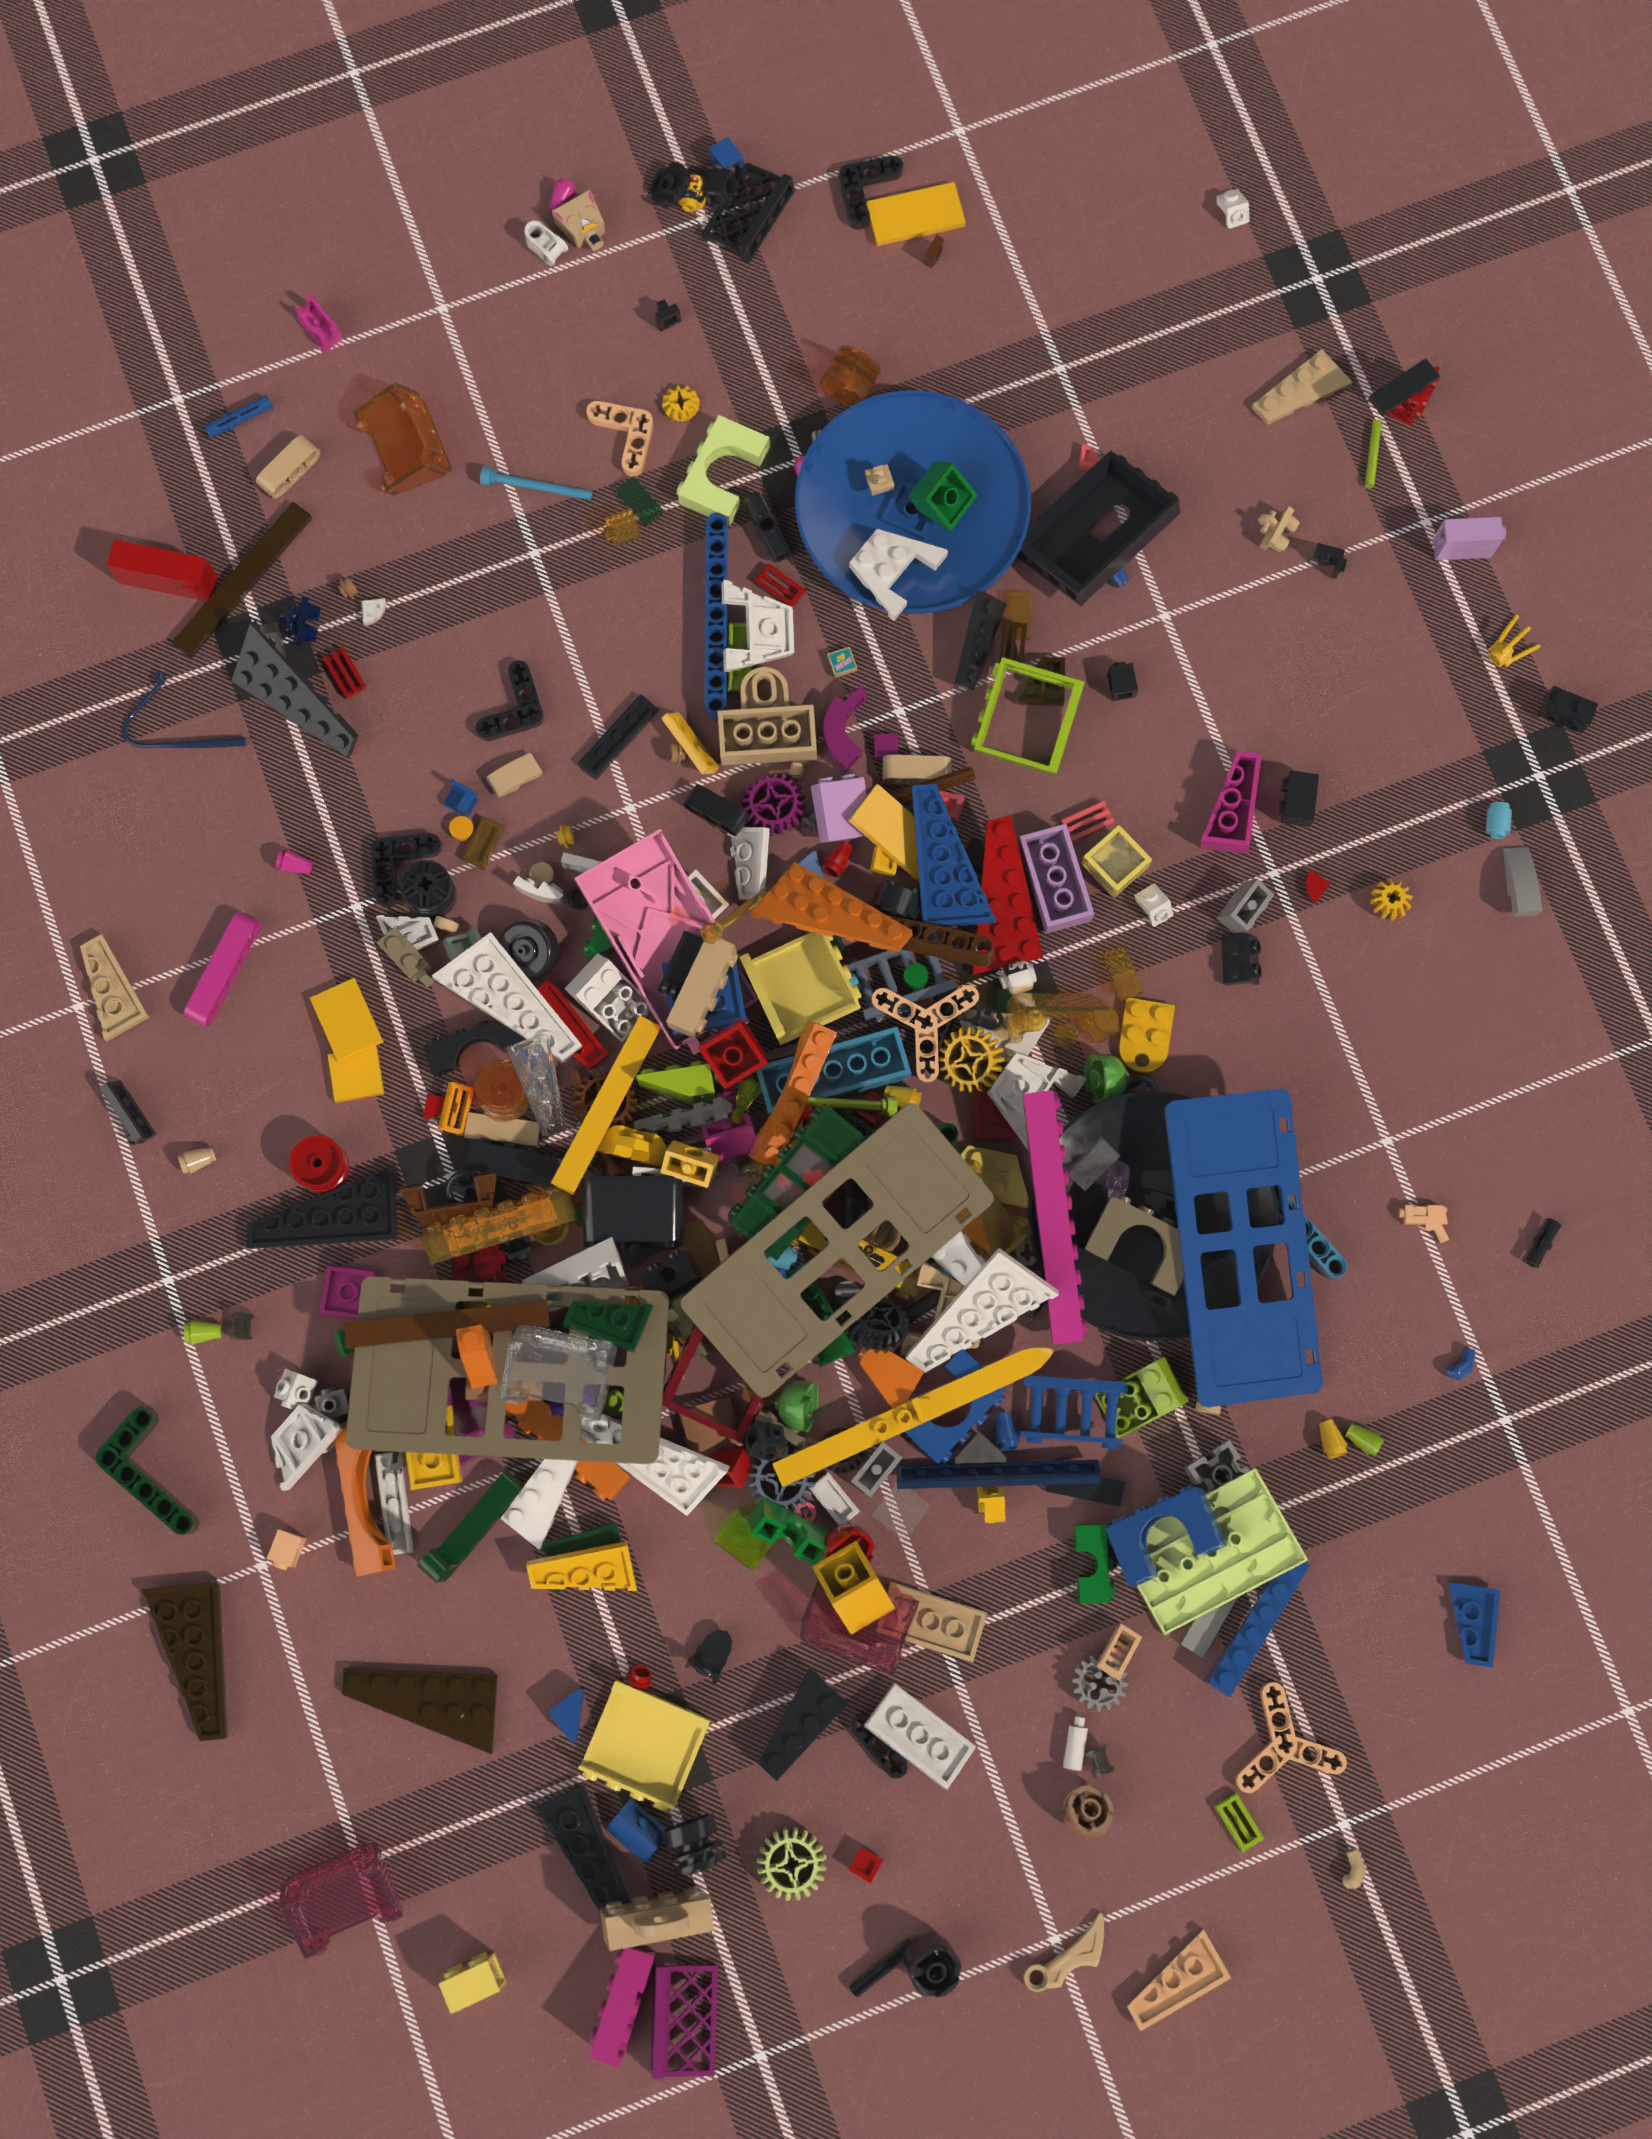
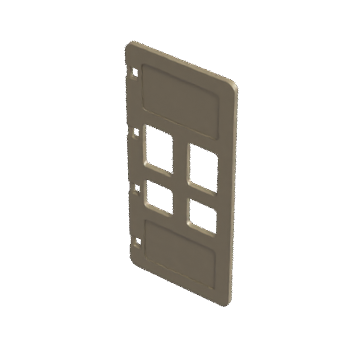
M913 1103L907 1104L688 1291L681 1299V1307L752 1390L760 1397H768L841 1335L852 1323L857 1321L899 1285L909 1274L920 1267L963 1230L967 1224L985 1211L993 1203V1194L920 1107ZM852 1178L872 1200L873 1206L848 1228L844 1229L823 1207L822 1202L847 1179ZM966 1207L971 1214L959 1223L955 1216ZM803 1217H809L825 1235L829 1243L790 1278H784L766 1258L764 1251ZM887 1220L904 1237L909 1247L884 1270H878L860 1250L858 1244L883 1221ZM907 1258L911 1265L899 1274L895 1267ZM839 1259H845L863 1279L865 1285L827 1319L821 1320L805 1303L800 1294ZM847 1310L852 1316L840 1325L835 1319ZM787 1361L792 1368L780 1376L776 1370Z

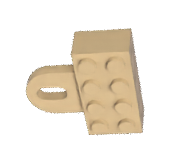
M760 667L750 671L741 683L742 709L718 711L721 765L817 760L814 705L789 706L787 681L779 671L769 667ZM763 679L771 683L772 696L767 701L760 700L757 695V684Z
M689 1887L683 1889L684 1893L675 1895L669 1891L659 1893L658 1898L654 1899L642 1896L633 1898L632 1903L622 1904L621 1901L607 1903L606 1908L600 1909L604 1941L609 1951L714 1931L710 1898L703 1889L699 1890V1887Z

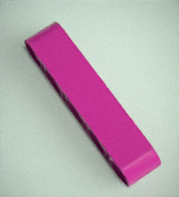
M239 911L234 914L185 1007L184 1017L205 1027L212 1023L260 931L261 921Z

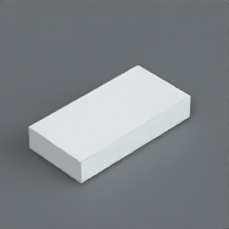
M829 1472L815 1482V1487H809L838 1525L846 1524L860 1512Z

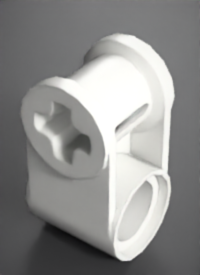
M531 221L525 226L527 246L549 266L555 264V260L562 252L566 253L568 251L566 243L541 222ZM534 234H539V235H540V236L537 237V238L531 237V236L534 235Z

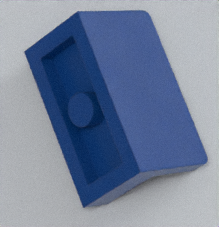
M632 1798L629 1799L606 1828L611 1835L644 1863L664 1841L661 1832L667 1829Z

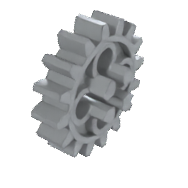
M1099 1654L1098 1660H1095L1093 1655H1089V1663L1081 1660L1080 1663L1083 1668L1081 1670L1074 1669V1672L1078 1674V1678H1073L1071 1681L1078 1684V1687L1073 1689L1074 1693H1081L1078 1701L1081 1703L1087 1700L1086 1707L1088 1709L1095 1704L1096 1711L1099 1712L1102 1705L1108 1711L1111 1710L1110 1703L1113 1702L1119 1705L1117 1697H1125L1126 1694L1121 1689L1122 1687H1128V1683L1122 1682V1678L1127 1676L1126 1672L1122 1674L1120 1680L1108 1674L1103 1677V1681L1107 1684H1114L1116 1687L1115 1692L1108 1693L1106 1688L1099 1687L1098 1697L1096 1699L1090 1697V1692L1096 1689L1097 1684L1092 1681H1085L1084 1674L1091 1672L1095 1678L1100 1679L1102 1677L1101 1669L1097 1667L1102 1654ZM1107 1660L1105 1662L1116 1671L1119 1667L1113 1665L1110 1661Z

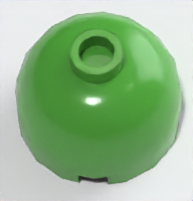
M1110 1054L1090 1055L1088 1059H1091L1090 1063H1086L1084 1066V1077L1087 1079L1084 1083L1086 1091L1091 1090L1094 1096L1090 1097V1099L1095 1103H1100L1122 1095L1129 1080V1073L1122 1062Z
M792 1382L783 1389L781 1395H777L775 1409L778 1410L782 1423L787 1427L802 1432H809L812 1429L815 1419H811L813 1410H818L819 1402L818 1387L814 1385L815 1382Z

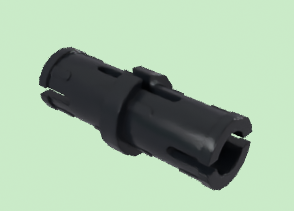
M1551 1218L1546 1219L1539 1235L1535 1236L1532 1240L1534 1244L1524 1259L1526 1264L1539 1268L1547 1250H1551L1553 1246L1552 1241L1562 1226L1559 1222Z

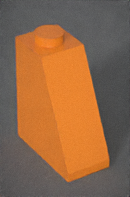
M482 1325L456 1329L460 1357L472 1388L498 1384L491 1338L488 1331Z
M863 1346L858 1355L861 1358L859 1365L890 1409L907 1403L924 1373L923 1370L890 1351L885 1354L880 1350L876 1354L872 1349L866 1352V1347Z

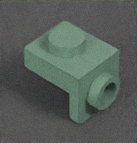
M477 927L471 928L468 933L445 938L443 943L450 962L483 938L479 934Z

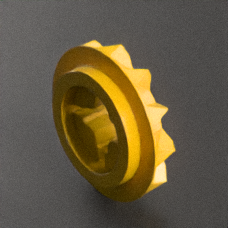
M677 385L675 388H669L668 392L663 395V410L669 418L675 421H686L694 417L698 412L699 398L695 390L693 391L688 386L682 387ZM679 396H681L683 401H687L684 402L683 410H681L679 404L676 403L678 402Z

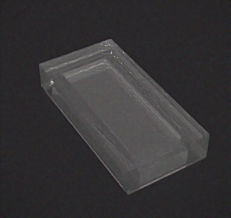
M1101 1137L1068 1170V1175L1086 1191L1120 1155Z

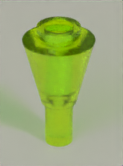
M750 1078L739 1081L736 1108L730 1119L732 1122L739 1124L745 1110L749 1108L761 1093L762 1089L758 1087L759 1083Z

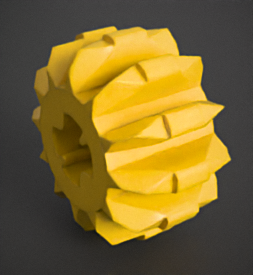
M1388 879L1386 884L1380 882L1377 885L1378 889H1373L1371 892L1374 898L1370 900V904L1377 905L1373 911L1374 913L1381 911V919H1385L1387 915H1389L1391 921L1395 920L1397 916L1402 918L1406 914L1405 911L1411 908V904L1408 902L1413 897L1412 895L1405 894L1409 890L1408 886L1403 889L1400 887L1402 884L1401 880H1398L1395 885L1392 879ZM1389 896L1394 898V903L1388 901L1390 899L1388 898Z

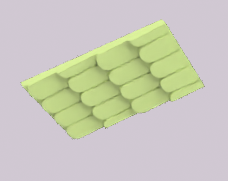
M1256 1468L1205 1494L1227 1544L1226 1547L1206 1556L1197 1555L1185 1526L1172 1516L1158 1520L1151 1527L1147 1536V1548L1159 1577L1136 1587L1163 1635L1308 1561Z

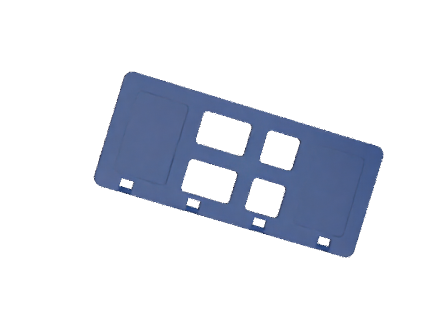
M1285 1089L1170 1101L1165 1107L1196 1394L1199 1404L1204 1407L1317 1393L1323 1386L1313 1289L1310 1279L1304 1209L1302 1208L1301 1200L1302 1192L1296 1139L1292 1121L1291 1096ZM1286 1117L1287 1132L1280 1133L1279 1118ZM1277 1185L1280 1188L1283 1223L1274 1226L1252 1228L1249 1221L1247 1190ZM1226 1192L1231 1222L1230 1230L1199 1234L1196 1225L1194 1197L1198 1194ZM1294 1194L1296 1209L1289 1210L1288 1195ZM1285 1243L1292 1296L1288 1300L1260 1303L1258 1300L1253 1248L1259 1245ZM1232 1249L1235 1257L1239 1304L1234 1307L1208 1310L1205 1304L1200 1256L1203 1252ZM1296 1272H1303L1305 1286L1298 1287ZM1312 1349L1314 1363L1311 1364L1306 1363L1305 1350Z

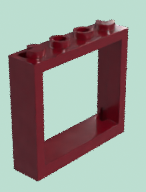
M694 1323L664 1384L662 1406L741 1442L743 1437L745 1438V1433L753 1425L751 1421L754 1414L758 1415L764 1404V1401H761L762 1397L758 1396L755 1392L736 1430L672 1401L704 1335Z

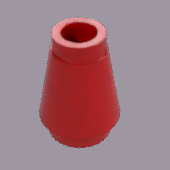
M840 841L823 860L822 870L835 878L843 874L853 847L846 841Z

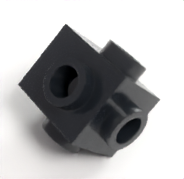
M756 1421L745 1433L747 1456L775 1461L787 1445L783 1426L770 1422Z

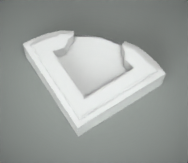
M385 598L361 601L364 626L371 625L382 617L386 609Z

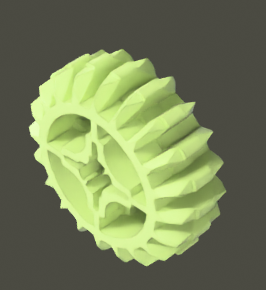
M797 1827L793 1828V1835H788V1829L783 1828L784 1837H780L779 1833L775 1831L773 1833L775 1842L770 1838L765 1839L769 1849L760 1847L759 1851L766 1855V1857H757L758 1863L765 1864V1866L757 1869L758 1874L766 1873V1876L761 1878V1883L764 1884L770 1881L771 1883L768 1885L767 1891L771 1892L776 1887L778 1890L775 1897L777 1898L781 1896L782 1891L786 1892V1901L790 1900L791 1893H795L796 1900H800V1891L802 1890L807 1897L810 1896L809 1886L814 1890L818 1889V1885L814 1880H824V1876L818 1873V1871H826L827 1869L826 1865L819 1864V1861L826 1860V1855H817V1852L823 1849L822 1844L813 1847L817 1838L812 1836L809 1841L806 1840L807 1830L803 1831L801 1837L797 1836ZM792 1842L803 1845L808 1849L811 1856L797 1855L793 1850ZM784 1844L785 1857L780 1861H776V1863L770 1864L773 1852ZM788 1851H790L794 1861L797 1859L799 1862L795 1866V1877L792 1870H789V1867L786 1868L784 1865L788 1863ZM809 1864H814L810 1876L799 1884V1870L807 1867ZM772 1872L787 1873L792 1885L780 1882Z

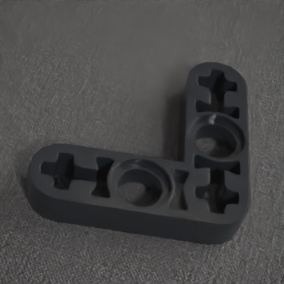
M887 156L847 164L840 168L839 186L848 223L853 229L862 230L869 223V212L863 187L899 179L903 174V162L899 157ZM890 165H894L896 171H892ZM881 167H883L884 174H881ZM873 168L877 171V174L869 177L864 172L866 169ZM846 174H850V177H852V185L850 186L847 177H845ZM851 193H856L860 196V199L852 202L847 196ZM858 208L859 215L862 218L861 221L855 218V210Z
M514 661L508 669L519 707L479 719L475 727L480 739L492 741L536 728L543 723L544 714L529 666L524 661ZM517 668H521L524 671L522 674L525 682L520 683L518 675L515 674L517 673ZM523 689H530L533 692L531 698L526 700L520 698L519 694ZM534 711L537 714L535 720H531L529 712ZM519 714L524 718V724H521ZM507 717H513L516 719V725L512 728H506L503 725L504 720ZM495 721H499L501 731H498L497 727H495L497 726ZM488 724L491 728L489 734L482 731L484 730V725Z
M427 833L379 838L371 845L374 897L381 907L391 908L398 900L395 861L431 858L439 855L442 851V843L437 835ZM433 840L434 844H437L433 846L431 851L427 847H420L421 852H418L416 842L419 841L421 846L428 845L429 841ZM404 842H411L413 844V850L410 853L405 854L400 851V847ZM381 845H385L389 849L385 851L386 861H382V856L377 851L381 849ZM383 867L391 870V875L387 879L378 877V872ZM382 885H387V891L392 895V897H388L387 902L380 898V896L384 895V887Z
M945 992L939 995L936 1002L940 1001L941 999H943L951 993ZM956 995L951 997L956 1002L958 1010L963 1008L960 1005L963 1001L972 1002V1000L964 997L957 1000ZM977 1002L974 1005L977 1009L975 1017L971 1019L966 1018L963 1012L945 1023L944 1031L938 1033V1038H941L940 1042H938V1058L941 1055L940 1048L945 1046L944 1040L948 1038L955 1019L990 1032H996L1004 1026L1005 1020L1002 1013L997 1009ZM941 1004L940 1012L943 1014L945 1006ZM948 1007L945 1014L948 1016L953 1014L954 1007ZM982 1009L985 1010L983 1013L985 1016L993 1017L996 1014V1018L999 1020L998 1024L993 1023L990 1026L987 1020L981 1018ZM930 1018L928 1020L926 1027H931L933 1024L930 1022ZM926 1039L920 1043L922 1053L927 1054L924 1048L925 1046H930L932 1041ZM932 1056V1057L925 1058V1059H926V1060H929V1061H933V1060H935V1057Z

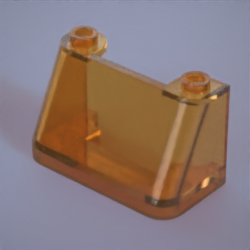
M395 382L353 411L356 427L360 432L372 436L386 472L381 475L380 485L386 493L397 495L443 477L452 471L451 463L426 403L416 391Z

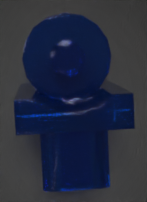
M306 597L301 598V603L298 604L297 615H295L294 607H288V613L280 615V621L286 624V631L292 632L293 625H296L293 644L299 646L302 641L315 642L317 639L318 628L306 626V619L318 621L321 607L309 603V598Z

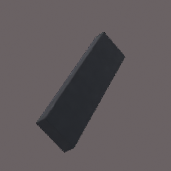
M640 694L581 758L578 766L597 780L659 712V709Z

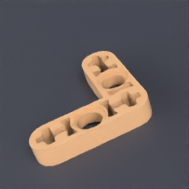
M602 401L591 402L587 407V417L592 424L628 432L622 457V468L627 476H638L644 468L653 430L652 415L642 409ZM597 409H600L601 414L598 417H594V413H596ZM608 411H610V413H609V418H610V420H607V417H606V415H608ZM617 413H623L627 418L624 422L620 423L614 420V416ZM642 418H645L647 423L643 424V432H640L639 422L642 421ZM637 438L642 439L644 445L641 448H634L631 445L632 441ZM633 454L636 455V465H634L633 469H630L629 464L632 463Z

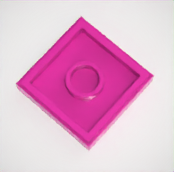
M327 1265L319 1314L358 1320L361 1284L367 1277H377L378 1272Z

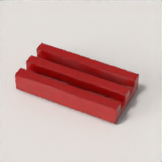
M769 563L754 580V584L779 602L793 608L806 593L803 587ZM770 572L772 575H774L779 580H781L786 585L795 590L797 594L795 595L794 593L789 591L779 582L775 581L773 578L768 576L767 573ZM762 579H764L765 581H767L769 584H771L772 586H774L776 589H778L779 591H781L783 594H785L786 596H788V597H789L790 599H792V600L790 601L789 599H787L785 596H783V595L780 594L778 591H776V590L773 589L771 586H769V585L766 584L764 581H762Z
M341 647L338 652L334 651L329 657L327 655L323 657V660L345 698L348 699L365 690L367 686L345 648ZM344 656L360 686H355L339 659L340 657ZM334 660L350 685L351 691L348 692L332 666L331 662Z

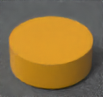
M458 816L450 822L449 831L455 840L467 841L474 834V825L469 818Z

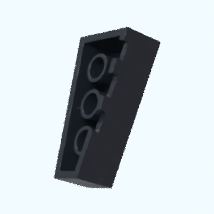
M811 1666L758 1761V1764L776 1782L848 1704Z

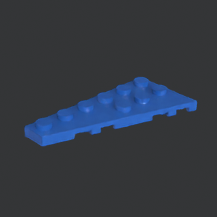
M937 785L912 786L923 923L941 927L996 923L995 916L989 907L988 900L978 882L977 875L959 839L957 830L951 821Z

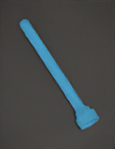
M484 465L481 470L480 484L491 486V484L495 485L497 482L589 500L592 498L590 490L497 473V470H493V467Z

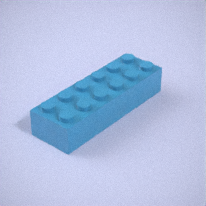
M898 1027L832 1045L809 1097L840 1099L910 1079L911 1070ZM795 1056L767 1063L756 1070L768 1116L771 1115L783 1091Z

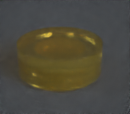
M1071 1024L1058 1026L1053 1036L1055 1044L1062 1049L1072 1048L1077 1043L1079 1037L1077 1029Z

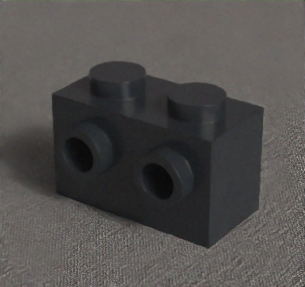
M1553 686L1545 695L1537 716L1582 734L1591 724L1598 703Z
M1290 770L1287 777H1283L1281 792H1284V800H1280L1278 815H1282L1281 823L1310 827L1314 821L1319 774Z

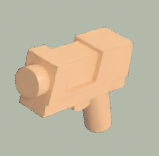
M1404 1205L1403 1208H1399L1398 1216L1403 1218V1225H1425L1426 1231L1434 1230L1440 1243L1449 1240L1442 1226L1448 1224L1446 1217L1447 1208L1444 1205H1427L1425 1207Z

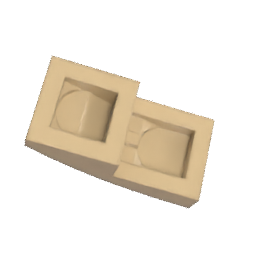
M529 753L494 771L486 779L497 797L500 798L518 790L520 785L541 777L542 770L532 754Z

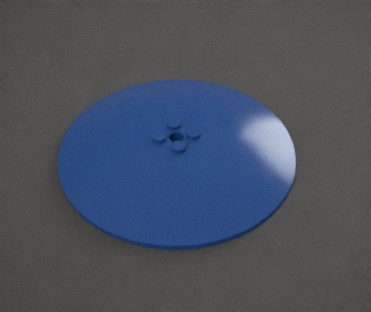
M920 390L889 392L860 401L840 413L823 428L811 444L801 464L795 492V511L801 539L817 568L842 592L876 609L887 611L883 605L880 606L876 601V597L870 589L863 585L851 570L849 564L877 529L946 549L948 555L936 570L914 558L889 588L907 601V606L901 614H927L952 609L975 598L976 591L985 592L1006 573L1020 552L1026 537L1031 513V491L1026 468L1018 450L1003 429L989 416L974 406L948 395ZM935 460L953 463L978 495L952 531L946 530L920 511L913 515L906 511L908 506L914 505L908 495ZM888 464L895 485L894 490L871 495L865 470Z

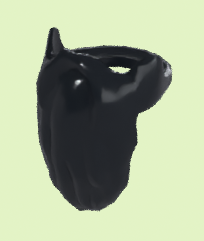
M716 1630L708 1634L703 1643L698 1646L696 1653L689 1657L685 1668L693 1665L696 1672L705 1677H711L712 1684L716 1685L721 1678L722 1668L726 1665L727 1658L732 1650V1639L728 1631Z

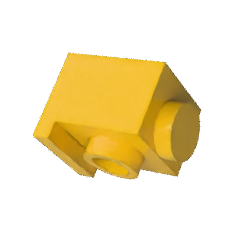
M1003 1486L977 1487L979 1513H984L985 1523L1005 1521Z

